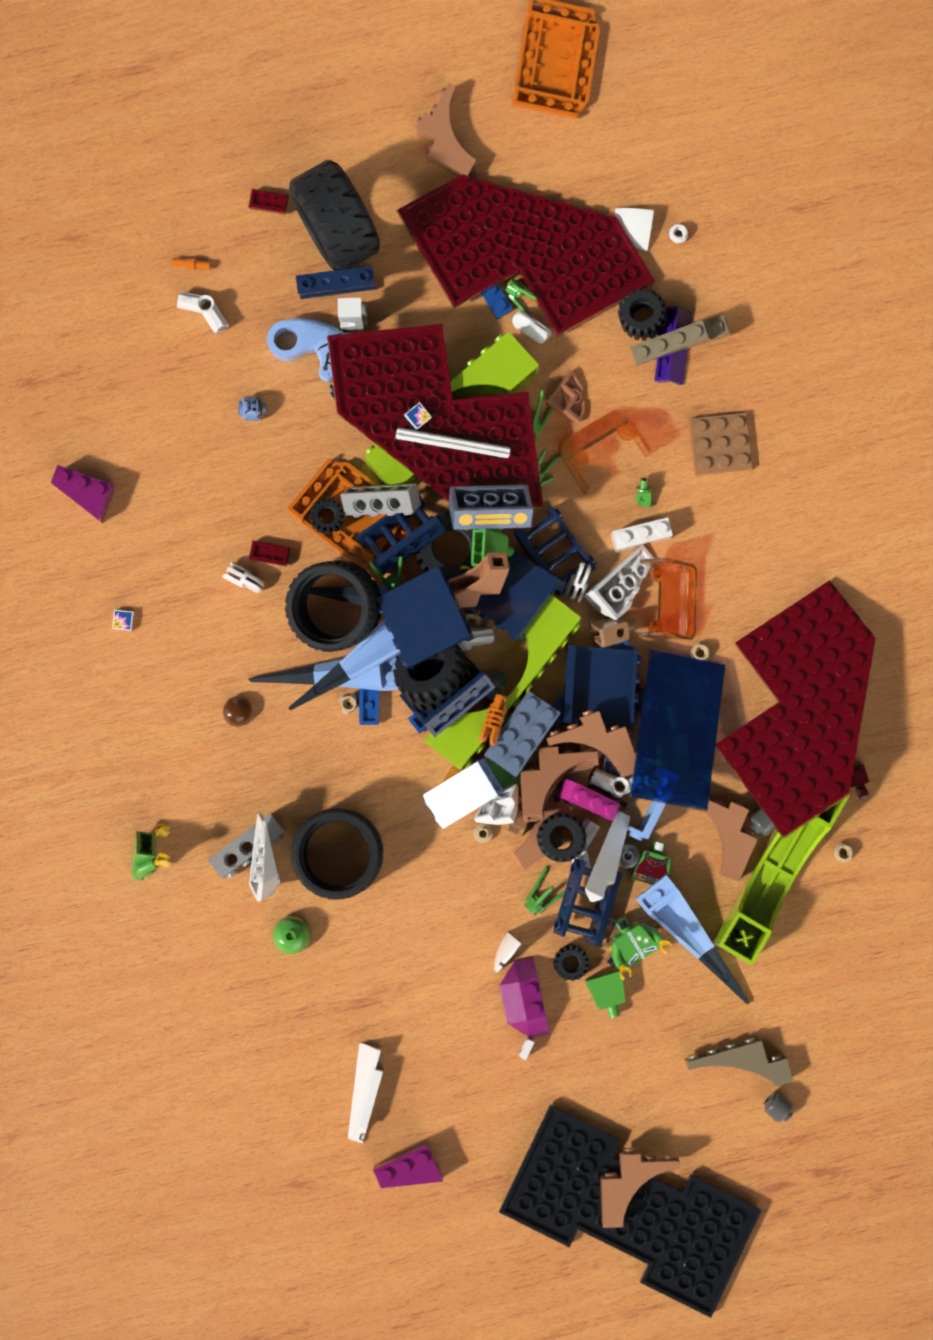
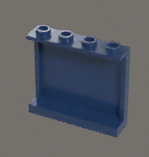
M514 551L511 557H507L509 571L500 594L480 595L476 607L466 608L473 613L475 610L479 612V616L486 622L489 620L494 622L493 626L498 630H506L508 632L507 635L513 640L517 641V639L525 642L526 640L522 635L556 590L561 593L565 586L558 578Z
M439 566L376 598L379 603L377 608L380 614L385 616V626L389 632H392L394 637L392 639L393 644L397 650H400L402 654L400 656L401 662L407 668L414 670L415 665L464 640L469 642L475 639L446 574Z
M568 645L562 723L581 724L579 718L583 717V712L593 709L594 712H600L604 726L619 724L620 727H633V723H637V712H634V706L638 704L639 694L635 692L636 685H639L640 680L637 666H640L641 654H638V649L624 650Z
M470 660L471 678L470 681H467L468 684L439 708H436V710H420L418 707L412 706L403 694L399 695L434 737L439 735L495 688L483 671L481 672ZM444 664L434 666L423 675L421 681L435 677L441 671Z

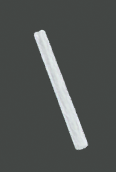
M398 428L396 431V438L504 458H508L510 455V448L506 446Z

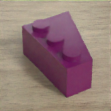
M57 465L51 483L103 523L115 487L110 483Z
M428 1142L381 1162L373 1168L381 1188L443 1182L442 1173Z

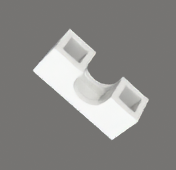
M338 298V319L341 331H364V325H368L366 305L362 304L361 298Z
M668 517L615 530L611 533L615 553L633 549L645 543L652 542L653 544L669 540L673 536Z

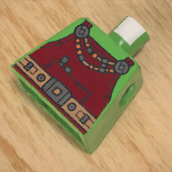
M654 841L651 852L643 850L638 864L630 875V879L653 885L666 874L669 876L671 858L662 856L665 844Z

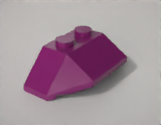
M532 957L514 961L500 983L507 1024L529 1038L549 1034L534 959Z

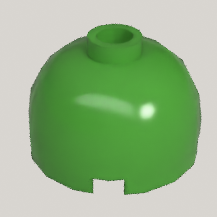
M289 915L276 923L272 938L275 946L281 952L297 954L309 945L311 929L303 918Z

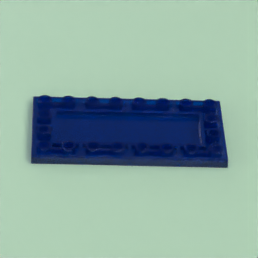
M650 650L631 783V797L705 812L708 810L725 672L724 664Z

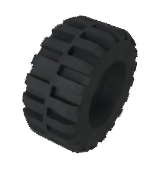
M450 510L445 513L443 511L438 512L436 517L446 531H458L467 538L470 547L469 554L458 565H445L434 554L435 538L416 552V558L424 573L439 566L444 570L447 579H450L468 571L466 568L459 569L461 566H467L470 569L474 568L471 566L473 529L453 530Z
M456 644L415 665L414 670L407 668V666L405 667L401 659L396 660V669H394L393 674L396 686L412 706L418 707L420 710L428 709L433 711L468 684L467 681H470L471 665L466 655ZM444 664L441 671L435 677L421 681L423 675L430 668Z

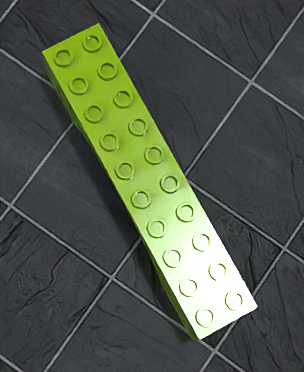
M509 331L505 335L502 333L495 339V344L491 347L489 345L480 352V357L471 359L466 364L467 368L462 372L459 370L452 376L453 380L450 382L452 399L454 400L471 393L487 392L498 395L517 393L538 374L539 364ZM373 445L365 452L366 464L385 485L412 484L418 479L417 476L380 447Z
M553 595L524 633L527 642L526 668L521 681L507 697L505 705L507 710L503 723L509 716L508 710L510 708L514 710L520 703V695L522 693L526 695L534 685L531 683L534 678L538 680L545 671L543 666L546 663L551 664L557 656L555 651L558 648L562 650L569 641L567 636L570 633L574 635L581 625L579 623L581 617ZM489 710L464 713L436 737L430 732L424 742L460 771L462 768L466 769L473 762L471 759L473 754L476 753L478 755L485 747V744L480 742L479 738ZM490 729V732H489V735H488V739H489V740H490L491 733H492V730H493V729Z
M849 796L785 839L776 830L713 940V944L745 963L754 965L772 933L779 909L793 881L816 845L832 828Z

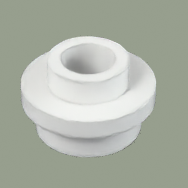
M676 224L671 227L669 237L675 243H682L688 237V230L684 225ZM680 232L682 236L677 237L675 233Z

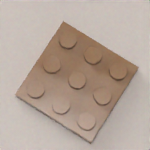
M746 413L689 419L695 476L753 469Z

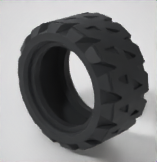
M330 159L325 160L291 179L289 193L296 210L313 242L332 270L343 271L350 269L379 252L380 239L374 223L354 185L338 163Z

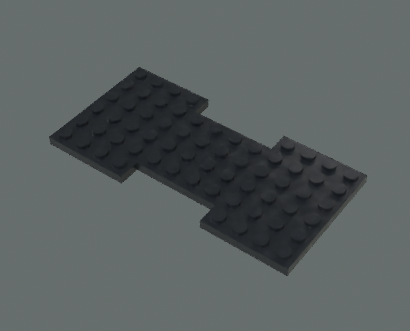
M550 1104L506 1194L499 1213L567 1247H570L577 1231L580 1230L646 1263L647 1266L640 1279L641 1284L711 1318L762 1211L761 1208L692 1174L689 1175L682 1191L652 1177L631 1198L624 1215L623 1227L603 1228L600 1176H605L607 1172H615L617 1175H620V1161L613 1158L620 1139Z

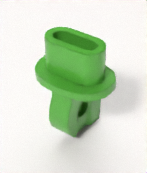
M642 477L640 478V485L636 487L638 491L636 502L640 506L650 508L651 489L648 486V478Z

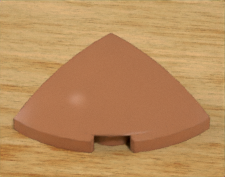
M570 370L545 402L562 415L579 423L584 415L586 401H582L581 392L584 389L573 371Z

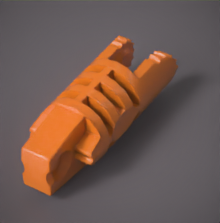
M496 694L494 702L489 706L479 738L480 742H486L490 729H493L490 744L496 745L507 707H505L507 697Z

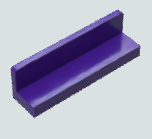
M680 306L666 307L668 321L665 323V329H661L660 336L691 324L692 312ZM688 349L658 358L654 381L683 385Z

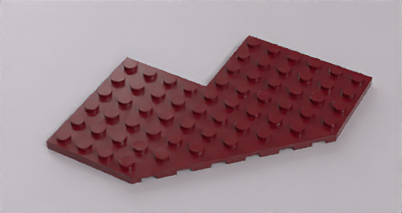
M463 174L397 209V214L453 308L519 273L529 291L537 297L535 301L558 337L623 301V297H628L630 291L635 293V289L638 288L641 291L655 282L615 216H606L599 214L597 211L573 207L568 203L555 202L539 195L523 193L521 190L497 186L495 183L485 180L479 181Z
M443 324L327 336L336 411L346 422L448 502L450 487L527 485L533 508L543 507L529 393L521 392L453 400ZM420 402L432 418L416 430L404 415ZM398 428L506 446L510 448V455L508 458L401 440L396 438V431Z
M830 580L735 642V646L778 703L715 744L716 748L783 839L850 794L876 637Z

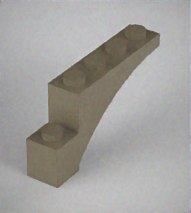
M722 315L706 322L703 320L694 322L630 348L638 366L678 351L718 341L731 336V332L725 316Z
M756 1037L747 1038L744 1040L745 1043L738 1045L737 1042L727 1044L726 1048L721 1050L718 1048L709 1049L707 1054H691L688 1056L689 1059L685 1060L686 1067L689 1070L709 1066H726L756 1073L770 1080L774 1086L794 1081L787 1058L785 1056L781 1057V1054L769 1057L770 1060L767 1061L763 1043L760 1039H756Z

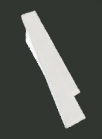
M617 811L585 887L591 902L603 899L606 887L615 883L630 816L620 811Z
M364 1043L359 1044L348 1132L349 1139L363 1143L384 1070L376 1067L381 1048Z

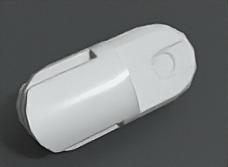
M519 311L513 316L512 322L514 327L539 344L544 343L551 336V329L527 312Z
M231 561L230 565L233 568L228 567L226 570L228 574L224 573L222 578L241 588L246 587L256 593H260L262 590L258 586L264 588V582L252 575L251 571Z
M585 562L580 563L576 574L570 577L563 593L564 597H567L573 584L574 587L570 599L574 600L579 588H581L577 602H581L589 584L587 579L591 571V565H587L583 576H581Z

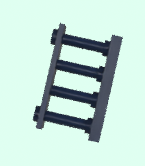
M372 266L350 268L343 271L334 270L296 275L297 290L301 300L375 290Z
M420 494L421 506L415 510V513H417L424 524L418 529L414 530L407 521V518L413 514L404 515V513H397L392 516H387L386 514L356 536V539L364 549L369 546L377 558L373 560V563L383 576L398 566L400 556L405 561L446 531L436 516L430 519L422 509L426 503ZM399 524L402 525L408 534L401 541H398L391 531ZM383 535L386 536L392 545L384 553L375 542Z
M552 506L549 507L548 512L550 516L530 530L523 532L520 528L514 532V536L533 563L555 576L553 574L554 568L576 552L585 562L583 571L587 568L588 564L591 565V572L596 570V561L591 555L587 556L562 521L563 516L557 508L554 510ZM555 521L561 531L539 547H534L530 542L532 537ZM567 537L572 547L552 561L545 563L541 557L543 552ZM579 565L561 578L557 577L564 586H566L565 584L570 580V577L576 574ZM565 589L561 593L556 590V595L560 596L564 593Z
M575 858L570 867V876L557 919L553 925V933L565 937L568 931L586 936L585 942L601 947L623 872L617 871L615 883L606 887L604 898L597 901L595 910L575 905L577 894L587 896L585 887L580 886L583 875L590 876L593 869L586 867L587 861ZM572 912L591 917L590 928L586 929L569 924Z

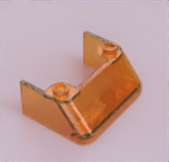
M619 410L607 413L561 441L558 446V453L583 494H586L589 490V486L580 473L581 470L587 467L589 458L584 450L617 431L618 435L625 441L634 439L644 457H647L651 452V448L637 426Z
M670 558L640 559V563L651 566L650 576L653 581L659 583L658 620H652L648 626V632H638V636L652 639L692 640L696 634V566Z

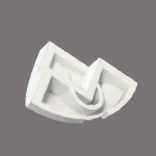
M616 208L615 217L619 220L634 247L647 251L654 210Z
M517 784L504 788L503 793L491 799L490 802L484 803L474 820L485 824L514 823L518 808Z
M509 932L503 938L495 957L494 971L496 972L503 967L502 965L511 958L521 945V942Z

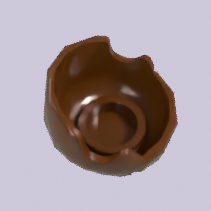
M240 696L228 699L223 708L224 720L233 727L246 725L252 715L251 703L246 698Z

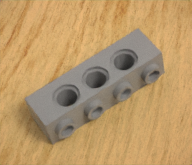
M417 484L348 487L340 494L345 516L361 517L369 514L371 517L380 514L392 516L397 513L410 515L415 513V510L421 506Z
M269 813L264 819L270 843L273 841L276 844L284 838L282 834L286 831L275 816ZM256 824L208 860L222 879L225 877L230 879L238 873L236 871L241 865L246 867L252 862L253 850L247 853L244 851L243 845L246 842H251L254 846ZM232 853L238 858L237 863L234 865L228 862V856Z

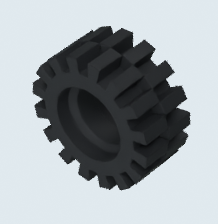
M328 497L324 498V500L319 499L311 507L310 524L312 523L313 529L316 528L318 533L323 532L324 535L326 533L330 535L342 527L345 516L343 507L340 506L338 501L335 502L333 498L331 500H328ZM331 510L334 513V520L329 523L323 522L319 517L321 511Z
M566 945L555 954L554 968L561 978L575 981L585 976L589 969V960L582 948L575 945ZM569 955H574L579 960V965L575 970H568L564 966V960Z

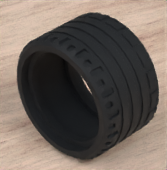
M334 560L313 564L309 568H305L298 574V577L293 579L289 586L290 589L286 594L285 615L288 618V624L292 632H295V636L302 643H306L308 647L323 652L341 651L358 645L378 626L381 614L377 608L379 603L376 598L381 596V593H379L380 589L377 582L371 578L372 575L367 570L360 568L361 566L353 562ZM326 574H337L346 578L354 585L361 598L362 610L359 622L344 637H335L323 633L313 624L308 614L307 599L310 589L318 579Z
M327 809L312 815L300 826L293 839L291 862L301 884L313 892V894L332 900L347 899L364 891L378 876L383 863V843L379 832L366 817L347 809ZM332 821H344L356 826L364 834L369 844L370 860L367 869L356 882L345 886H332L319 880L312 873L306 857L308 842L313 833L320 826Z

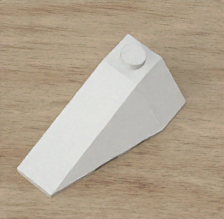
M642 544L593 586L584 597L596 611L614 620L619 619L631 607L632 600L638 593L639 587L655 558Z
M257 813L249 886L256 900L262 901L276 893V886L280 883V875L277 873L266 821L261 813Z

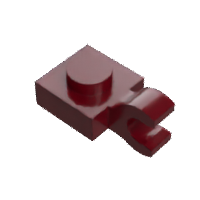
M864 764L854 767L850 787H856L860 800L869 797L867 788L864 785L869 783Z

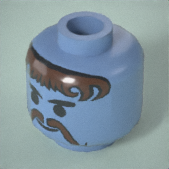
M245 396L238 403L239 416H242L245 421H259L262 419V415L266 414V403H262V399L259 396Z

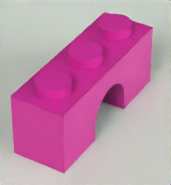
M564 779L557 794V797L612 822L621 805L567 779Z

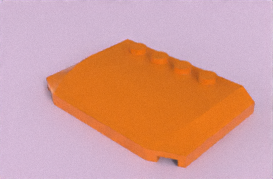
M555 0L528 1L512 95V106L571 119L577 118L589 101L600 27L596 22L594 9Z
M328 459L288 506L287 512L347 560L367 570L372 575L371 578L378 580L379 577L369 565L377 557L369 546L364 549L356 539V536L386 514L371 517L370 514L361 517H353V515L344 516L342 527L330 535L329 533H326V535L323 532L318 533L316 528L313 529L312 523L310 524L311 507L319 499L324 500V498L328 497V500H331L333 498L335 502L338 501L340 506L343 507L340 494L348 487L378 486L350 463H341ZM326 509L321 511L319 517L323 522L329 523L334 520V513ZM411 515L407 518V521L416 530L418 526ZM401 524L391 530L398 541L408 536ZM385 535L375 541L383 553L392 547Z

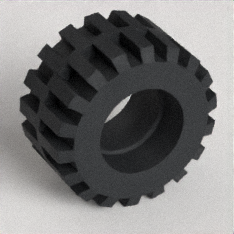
M640 288L635 289V293L630 291L628 297H623V303L619 304L620 310H618V315L622 328L629 337L633 336L635 340L642 338V341H647L646 338L650 337V339H653L655 334L657 336L661 334L660 329H665L668 314L664 300H662L659 294L656 295V292L652 289L649 292L648 288H643V291H640ZM640 308H650L654 311L653 315L646 321L638 322L632 319L634 313Z
M557 813L548 816L539 826L537 843L541 852L547 858L557 862H568L577 858L582 853L586 845L587 835L584 826L578 818L571 814ZM558 826L568 827L573 834L572 844L566 849L555 848L550 841L552 830Z

